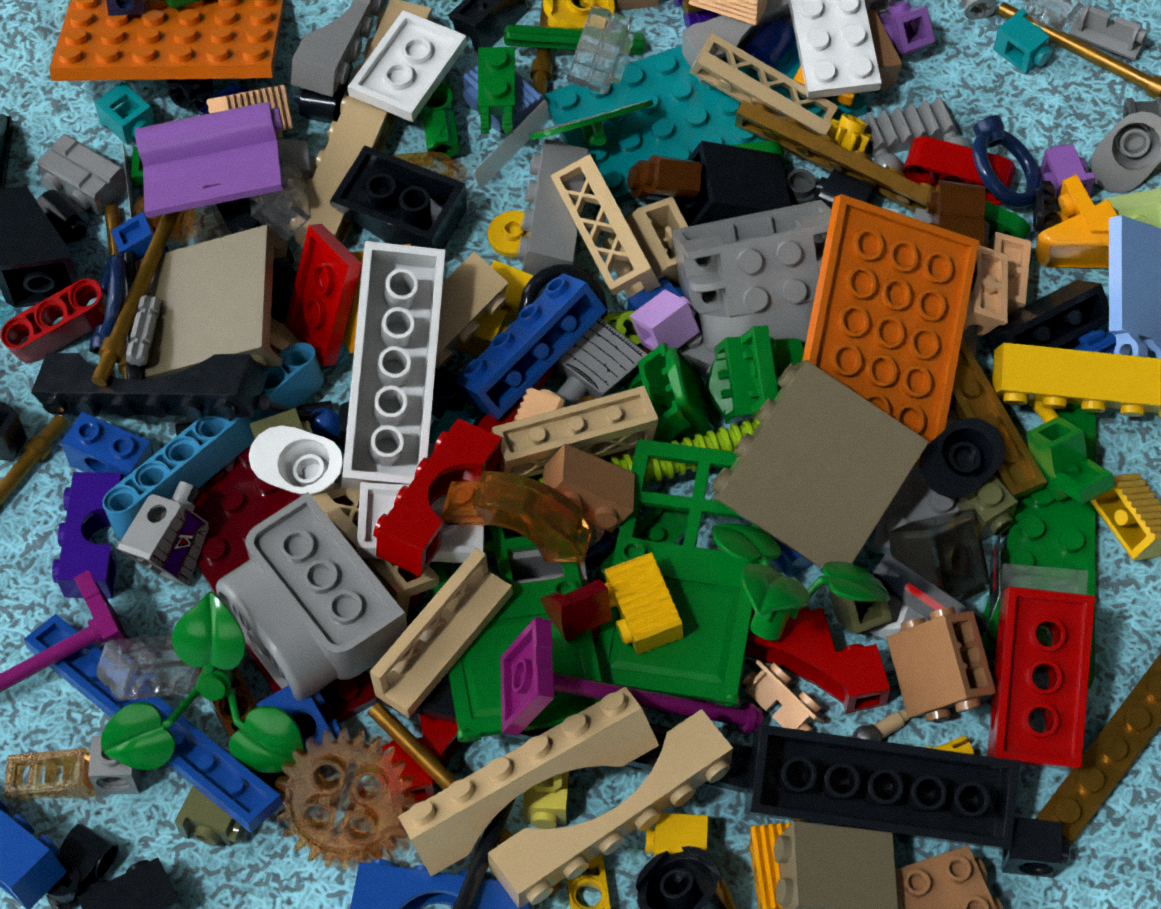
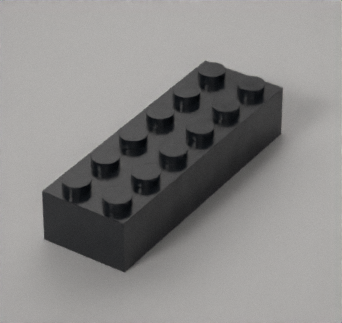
M761 724L754 728L744 814L891 832L897 836L997 850L1011 849L1020 761Z

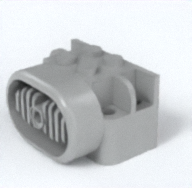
M822 200L671 230L680 287L686 298L691 302L692 307L698 312L703 343L707 350L715 353L714 347L727 337H740L751 327L768 325L770 337H773L774 340L796 338L802 344L806 343L832 210Z
M309 492L252 528L246 537V548L250 560L219 579L216 584L217 595L235 615L243 631L246 644L279 687L283 689L289 685L293 697L298 701H303L309 696L314 695L337 678L341 680L351 679L365 670L370 674L372 668L407 629L406 615L403 609Z

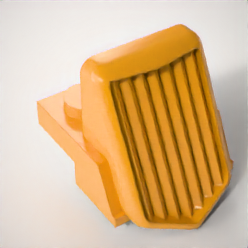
M1077 174L1062 181L1056 212L1057 225L1042 231L1038 235L1034 256L1037 262L1044 267L1109 268V218L1118 215L1109 199L1094 205Z

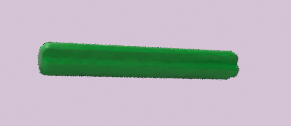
M514 24L506 25L504 31L505 45L515 47L642 54L645 48L644 34L636 32Z

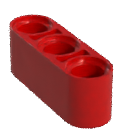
M926 136L917 137L912 141L902 170L907 179L917 184L927 183L935 188L939 180L985 186L976 171L972 148ZM988 153V159L994 173L1010 189L1016 172V166L1008 158ZM985 186L986 201L995 205L1003 204Z
M87 278L81 279L8 320L1 329V341L20 361L25 363L39 361L45 357L46 353H53L92 331L97 325H102L108 294L97 281ZM97 297L92 305L86 306L91 299ZM63 316L58 324L53 325L55 320ZM29 336L23 344L19 345L24 337Z

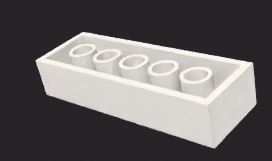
M365 241L341 488L360 490V482L410 485L414 480L420 461L428 457L445 249Z

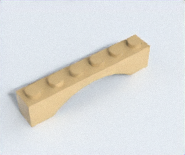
M623 687L614 693L606 695L601 701L580 713L569 716L562 723L543 734L532 737L525 744L508 754L490 761L487 766L464 779L453 782L448 788L429 799L416 803L408 811L400 814L398 818L430 876H433L468 856L479 836L492 819L513 799L532 786L555 775L579 768L597 766L623 767L658 747L659 744L642 707L629 690Z
M702 709L667 732L662 751L651 773L639 788L621 804L595 819L573 826L552 829H522L488 852L490 870L519 909L529 902L531 905L540 903L552 893V886L564 878L568 880L575 879L588 868V862L601 853L604 856L613 853L625 842L624 837L637 828L639 831L648 829L658 821L661 816L660 813L672 804L675 807L683 805L693 797L697 787L706 781L714 783L725 776L730 770L729 765H731L733 747Z

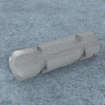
M144 295L139 300L137 308L139 310L135 316L130 335L131 340L126 351V362L130 365L142 367L147 364L149 349L151 348L157 324L156 320L160 312L161 301L157 297Z

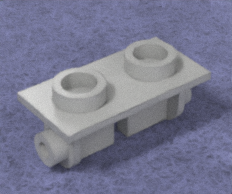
M1089 3L1087 6L1080 4L1075 14L1076 20L1068 34L1135 61L1148 36V30L1143 29L1141 23L1136 24L1118 16L1115 21L1109 19L1110 13L1092 7Z

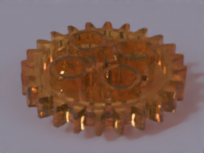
M346 727L342 728L339 738L334 740L329 730H325L322 735V744H319L316 739L310 736L306 741L308 752L296 747L292 752L296 763L285 760L281 769L288 776L278 777L275 782L276 787L286 791L278 793L281 796L282 806H285V808L278 812L276 821H289L290 824L285 828L283 836L289 837L297 834L299 838L294 849L298 851L306 845L310 847L309 861H313L321 853L325 855V867L329 868L334 858H340L343 870H347L351 858H356L358 864L359 862H367L368 853L375 859H382L384 854L382 845L394 851L397 846V840L394 835L405 837L406 831L398 816L410 809L405 807V805L415 802L416 794L404 791L412 785L414 779L413 776H400L407 763L405 760L395 763L391 761L396 749L394 746L384 752L378 749L381 742L380 736H377L368 744L365 742V731L362 729L357 734L355 740L349 739ZM355 763L357 769L349 794L350 802L344 814L341 833L335 834L333 826L341 802L340 794L346 782L349 764ZM331 765L338 770L340 778L328 781L319 774L318 767ZM367 775L374 776L381 782L382 788L375 792L368 791L361 785L360 779ZM312 806L325 808L329 814V819L325 821L314 820L309 815L308 808ZM354 817H363L370 822L372 828L366 832H359L351 826L350 820Z

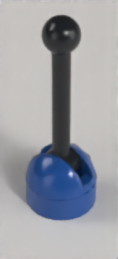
M266 395L259 396L257 400V408L261 411L270 409L282 413L292 409L272 402ZM318 408L311 414L296 410L300 420H308L313 434L323 436L331 441L339 434V412L329 408Z

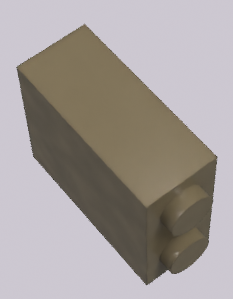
M793 821L777 837L774 845V859L779 863L780 879L776 887V901L781 905V909H898L893 834L891 832Z

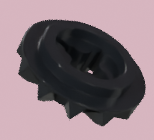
M1040 181L1039 188L1034 189V234H1040L1056 224L1055 189L1051 181Z

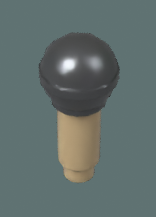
M905 710L893 712L874 725H861L856 728L852 737L883 741L885 737L904 726L905 722L909 721L907 712Z

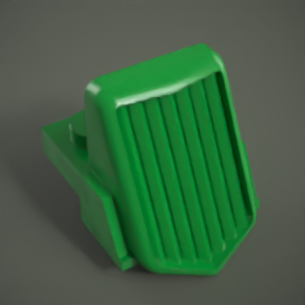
M768 325L753 326L742 336L727 337L714 347L715 358L707 380L706 392L720 414L724 416L725 424L754 419L768 398L774 401L782 388L777 383L785 369L790 364L796 366L803 359V345L799 339L774 340L773 337H770Z
M662 343L637 362L640 373L624 384V389L626 391L645 386L659 419L653 441L667 443L679 433L692 437L700 433L703 437L706 436V432L709 430L714 432L712 402L706 392L705 383L677 348H668V344Z

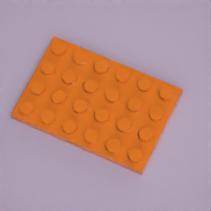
M70 0L49 67L51 81L273 78L285 1L202 0L173 9L164 0H146L145 14L108 16L106 0Z
M843 194L834 197L802 361H809L929 441V444L946 428L979 240ZM920 457L914 466L919 467Z

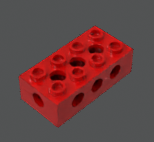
M1010 586L1001 592L993 679L996 694L992 695L988 757L1020 761V764L1068 770L1081 768L1095 596ZM1038 626H1044L1051 632L1052 643L1049 647L1043 646L1038 642L1036 638ZM1035 668L1044 670L1048 675L1049 684L1045 690L1038 688L1032 680V673ZM1032 710L1039 711L1045 718V728L1041 733L1034 731L1029 725L1028 718Z

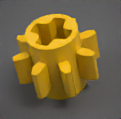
M845 113L841 115L839 121L832 118L830 121L832 125L827 135L835 139L839 146L851 152L858 150L864 153L872 136L865 132L868 124L858 117Z

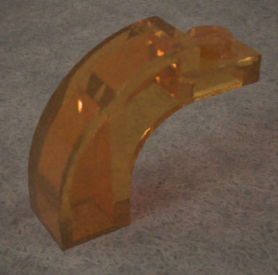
M482 471L480 481H451L441 512V517L446 525H495L516 531L534 543L545 562H584L593 530L584 512L561 492L524 476L497 471Z

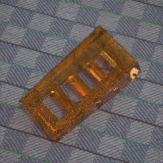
M86 748L8 755L3 796L6 798L95 797L96 791L88 777L90 751ZM63 766L62 781L57 782L59 767ZM24 767H30L28 785H22ZM41 767H46L44 783H39Z

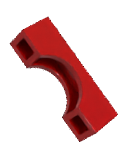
M459 418L449 431H442L436 441L434 452L429 459L423 458L420 461L414 480L409 487L404 485L399 490L393 509L388 515L382 514L378 519L373 532V536L377 538L376 556L421 577L441 548L443 521L432 510V504L443 495L453 491H480L499 465L502 437Z

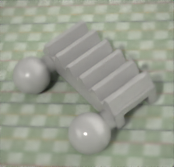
M937 97L934 103L930 105L927 100H924L918 108H915L913 103L909 104L905 111H901L900 107H896L892 114L889 115L886 110H883L877 118H874L871 113L864 120L868 124L865 132L872 135L869 142L872 147L871 155L875 158L874 163L884 168L890 166L902 171L901 161L893 153L909 150L912 141L921 136L971 148L969 142L964 137L957 136L956 124L945 101H942L941 97Z

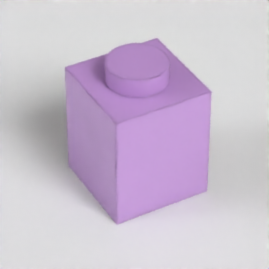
M666 289L630 315L641 344L651 351L662 343L668 344V348H679L700 332L694 319L696 311L692 307L691 302L686 297H678Z

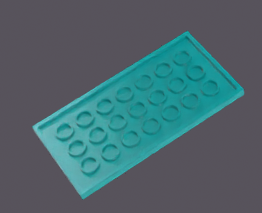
M793 25L766 36L747 52L791 79H794L801 65ZM682 45L545 93L544 100L547 101L550 118L554 126L647 100H653L654 105L602 121L603 130L607 138L606 143L602 146L587 147L583 142L584 137L580 128L559 133L565 144L588 149V155L591 154L617 205L635 199V197L631 196V189L627 186V176L630 168L639 160L648 161L653 155L687 160L701 140L725 145L766 141L735 126L736 112L741 102L707 82L701 84L696 76L689 73L691 67L682 54ZM750 67L739 69L760 82L758 72ZM780 85L771 88L792 101L790 92L785 87ZM853 93L855 96L852 106L841 104L835 96L827 97V100L838 106L832 118L839 121L843 113L855 117L865 115L867 105L861 95ZM798 96L800 101L805 100L804 98ZM814 104L802 106L823 118L826 112Z

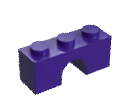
M73 472L71 487H66L64 490L63 504L67 515L65 523L61 522L58 528V544L61 547L60 559L55 558L53 561L52 578L54 583H58L65 598H83L73 577L89 569L106 598L113 599L118 562L112 546L93 544L89 542V539L97 530L104 527H112L103 508L102 501L105 494L123 480L121 473Z

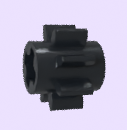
M212 79L167 80V83L170 85L168 93L171 100L183 109H187L192 105L198 111L207 104V99L214 94L211 90L213 86Z

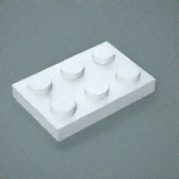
M865 0L789 1L807 99L880 90L882 82Z
M403 10L347 86L349 96L413 122L467 46L466 35Z
M360 482L356 552L361 558L381 559L376 556L377 538L373 536L374 528L381 515H388L393 509L399 490L406 484ZM482 488L480 491H453L443 495L432 504L431 508L443 521L441 548L431 562L463 563L475 548L483 552L485 488Z

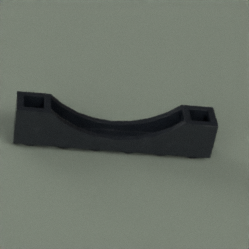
M46 353L31 393L43 405V408L53 415L59 414L64 416L65 414H80L84 412L94 417L99 414H108L122 417L151 415L157 418L186 416L197 419L201 416H220L225 419H234L236 417L254 416L257 400L261 396L267 376L250 354H214L201 363L176 374L143 380L122 379L110 375L106 386H98L91 380L96 368L88 364L80 353Z

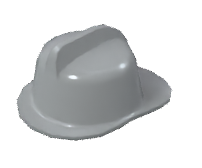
M1144 111L1129 114L1120 120L1105 136L1092 154L1090 165L1099 187L1112 193L1128 192L1140 185L1161 162V117Z

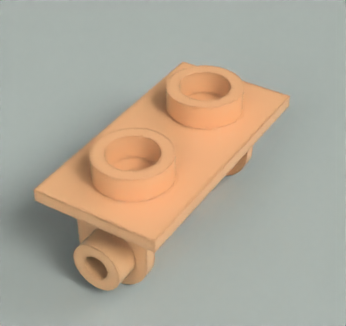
M760 660L755 662L762 671L758 675L753 671L745 677L742 682L747 687L745 692L767 712L779 701L782 706L775 712L772 718L783 728L812 732L813 728L809 724L813 720L822 725L825 723L817 714L822 707L804 690L799 695L787 685L792 678L778 664L773 662L768 666Z

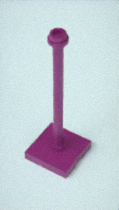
M89 569L73 577L93 617L92 620L88 621L89 626L0 673V693L96 641L99 644L106 642L122 668L133 677L145 672L114 608Z
M535 617L500 656L502 733L518 736L554 699V691L602 700L606 695L614 693L625 686L553 673L552 621ZM626 687L643 708L685 716H692L702 709L710 720L736 725L737 731L741 734L754 733V728L762 724V711L760 708L755 707L753 703L744 702L739 708H732Z

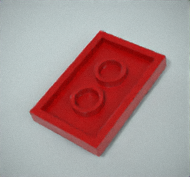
M312 224L308 226L284 325L301 343H308L314 347L318 361L322 366L335 365L340 347L343 344V336L348 316L352 310V301L361 275L362 263L323 224Z

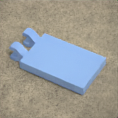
M1123 215L1109 218V332L1116 334L1114 354L1129 355L1132 349V356L1154 358L1156 355V358L1161 359V228Z

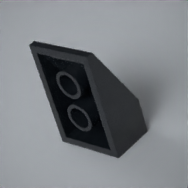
M364 145L332 196L330 205L385 243L411 244V246L444 249L467 211L466 185L461 181Z

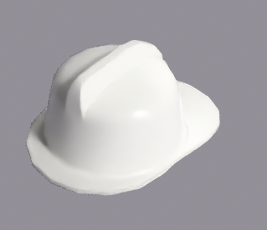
M283 425L268 428L260 433L251 444L249 452L251 469L259 479L300 496L307 492L310 495L322 492L332 484L337 483V478L341 473L343 465L341 450L335 442L323 436Z

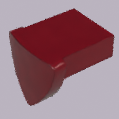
M600 579L565 595L553 592L540 599L550 620L567 642L575 639L577 635L612 620L608 588Z

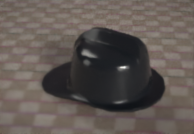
M974 417L960 419L939 434L923 450L919 461L921 477L927 486L939 495L948 498L965 497L988 480L1003 463L1005 455L1003 438L997 428L986 420Z

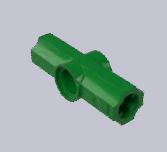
M448 72L421 110L428 157H433L437 161L451 160L454 155L459 153L453 94Z

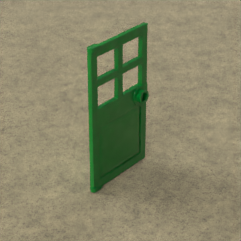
M637 439L631 472L635 473L634 511L620 524L612 566L652 552L681 618L684 637L680 640H675L673 643H667L665 646H659L657 649H651L649 652L636 655L632 643L623 644L616 626V621L620 620L621 617L617 607L611 608L612 620L600 625L596 645V655L602 682L677 697L711 701L719 706L738 707V692L753 609L745 593L741 573L746 565L759 564V562H746L733 558L724 551L696 547L702 514L746 520L721 503L705 500L710 468L726 467L730 469L738 457L733 451ZM649 459L698 465L692 498L643 491ZM640 505L689 512L683 545L634 538Z
M543 485L484 492V510H486L491 541L483 542V552L486 556H495L498 576L512 585L513 595L448 671L458 728L457 738L458 742L461 743L481 740V737L504 734L502 733L500 656L535 617L550 620L540 601L542 597L553 592L565 595L582 587L566 513L549 507L554 528L552 533L507 539L504 537L499 509L541 503ZM558 546L564 577L520 584L513 583L508 553ZM430 562L429 564L440 577L438 586L433 588L434 596L447 582L444 562ZM552 623L553 673L602 682L591 630L577 635L575 639L567 642ZM554 691V699L523 731L555 727L569 716L578 714L601 700Z

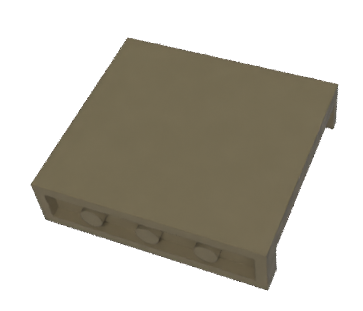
M259 226L162 254L145 295L159 298L161 304L147 364L142 366V380L156 379L179 373L201 363L214 354H250L263 372L267 368L282 365V359L270 349L273 261L287 256V242L270 226ZM143 259L137 260L138 270Z
M809 361L798 362L796 366L790 364L778 380L777 384L782 388L774 401L768 398L758 411L755 419L760 421L752 435L745 433L735 447L733 453L738 456L730 469L724 467L715 478L711 486L715 493L710 500L715 503H721L819 567V571L822 573V568L827 562L842 561L853 563L929 441Z

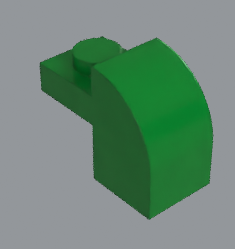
M1058 416L1026 432L1029 451L1047 480L1044 487L1057 501L1070 496L1080 504H1083L1114 488L1113 474L1087 458L1083 430Z

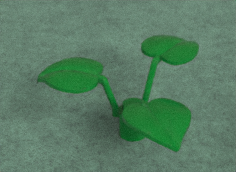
M738 523L719 524L712 527L714 541L726 554L746 562H759V564L746 565L741 573V579L745 593L755 611L749 627L760 638L770 641L779 640L788 619H795L799 610L808 604L810 598L822 586L828 585L831 592L835 595L853 601L889 602L891 599L884 586L872 574L855 564L842 561L825 563L822 568V573L825 576H819L806 589L799 581L786 577L782 573L779 574L770 568V561L768 559H778L781 549L777 542L764 531Z
M212 591L208 592L179 619L172 633V645L178 657L191 667H202L197 685L193 686L187 697L163 721L160 711L151 703L137 702L124 706L108 721L101 737V749L108 757L134 769H156L168 762L175 750V737L167 728L177 721L196 697L201 695L210 701H219L226 697L229 701L233 723L239 728L230 738L229 749L234 758L246 768L262 773L284 772L299 766L308 757L300 729L296 721L286 711L275 706H260L252 709L247 714L245 722L242 720L236 699L237 690L232 687L236 676V667L241 662L245 653V637L233 612Z

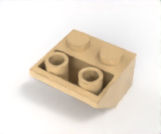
M669 197L637 208L626 219V222L657 280L666 277L674 287H680L671 230L688 227L674 198ZM611 233L602 242V247L611 250L616 234ZM621 245V248H620L619 251L625 253V251H624V249H623V247H622V245ZM616 259L613 265L618 278L634 270L631 262ZM641 281L624 289L627 297L630 298L645 288Z

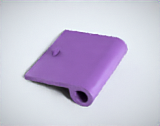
M269 101L136 128V144L143 165L144 213L146 218L282 191L277 131L283 130V122L279 107L272 108Z

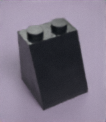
M702 140L687 159L698 161L702 164L700 192L693 199L684 198L681 202L676 203L688 227L793 206L789 197L786 183L787 174L783 168L781 154Z
M28 187L7 188L0 190V289L8 309L34 306L80 279L69 248Z

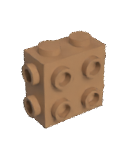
M954 607L935 610L929 613L931 620L926 621L925 618H918L901 623L902 631L886 636L908 718L925 715L927 722L941 720L952 716L951 708L955 707L956 712L981 707V698L996 694L973 611L956 613Z
M969 845L895 869L898 909H1003L998 897H991L985 883L988 881L986 868L979 857L974 858Z

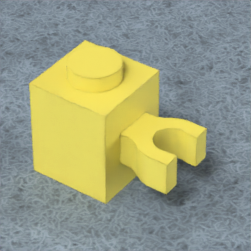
M570 771L555 775L524 792V822L531 823L532 826L539 829H552L557 827V824L566 825Z

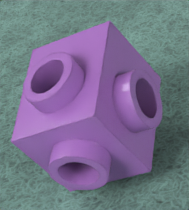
M908 0L900 1L889 5L888 12L878 15L896 52H899L900 56L917 53L921 50L920 47L935 42L932 23L926 6L911 5Z

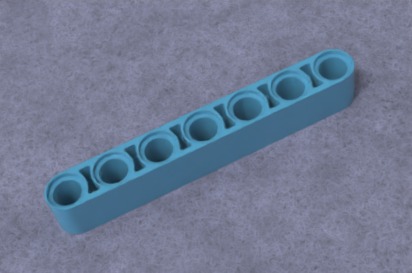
M308 343L292 344L278 354L282 359V365L267 368L264 371L267 378L261 395L268 396L274 403L294 409L322 386L324 379L314 347ZM256 408L253 417L225 419L220 416H201L105 494L102 501L103 508L116 536L121 539L123 538L148 496L155 494L171 500L180 481L197 488L201 487L254 442L250 423L279 414V412L270 409L261 411Z

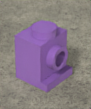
M1061 144L1045 150L1040 173L1043 181H1051L1054 185L1056 206H1058V196H1060L1062 181L1075 174L1079 177L1090 197L1096 177L1093 172L1088 173L1086 161L1083 157L1079 158L1074 144Z

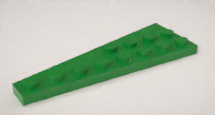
M1067 404L1064 409H1054L1061 418L1084 431L1087 458L1096 463V413L1081 411V405ZM1045 487L1020 498L1014 522L1011 525L1000 560L999 599L991 620L989 621V598L982 616L989 623L981 638L986 656L992 658L996 656L1001 592L1009 586L1095 596L1096 509L1090 501L1080 504L1070 496L1057 501ZM1095 604L1088 679L1089 689L1095 677ZM1038 626L1036 629L1038 642L1043 646L1049 647L1052 643L1051 632L1044 626ZM1035 668L1033 670L1047 675V673L1040 668Z

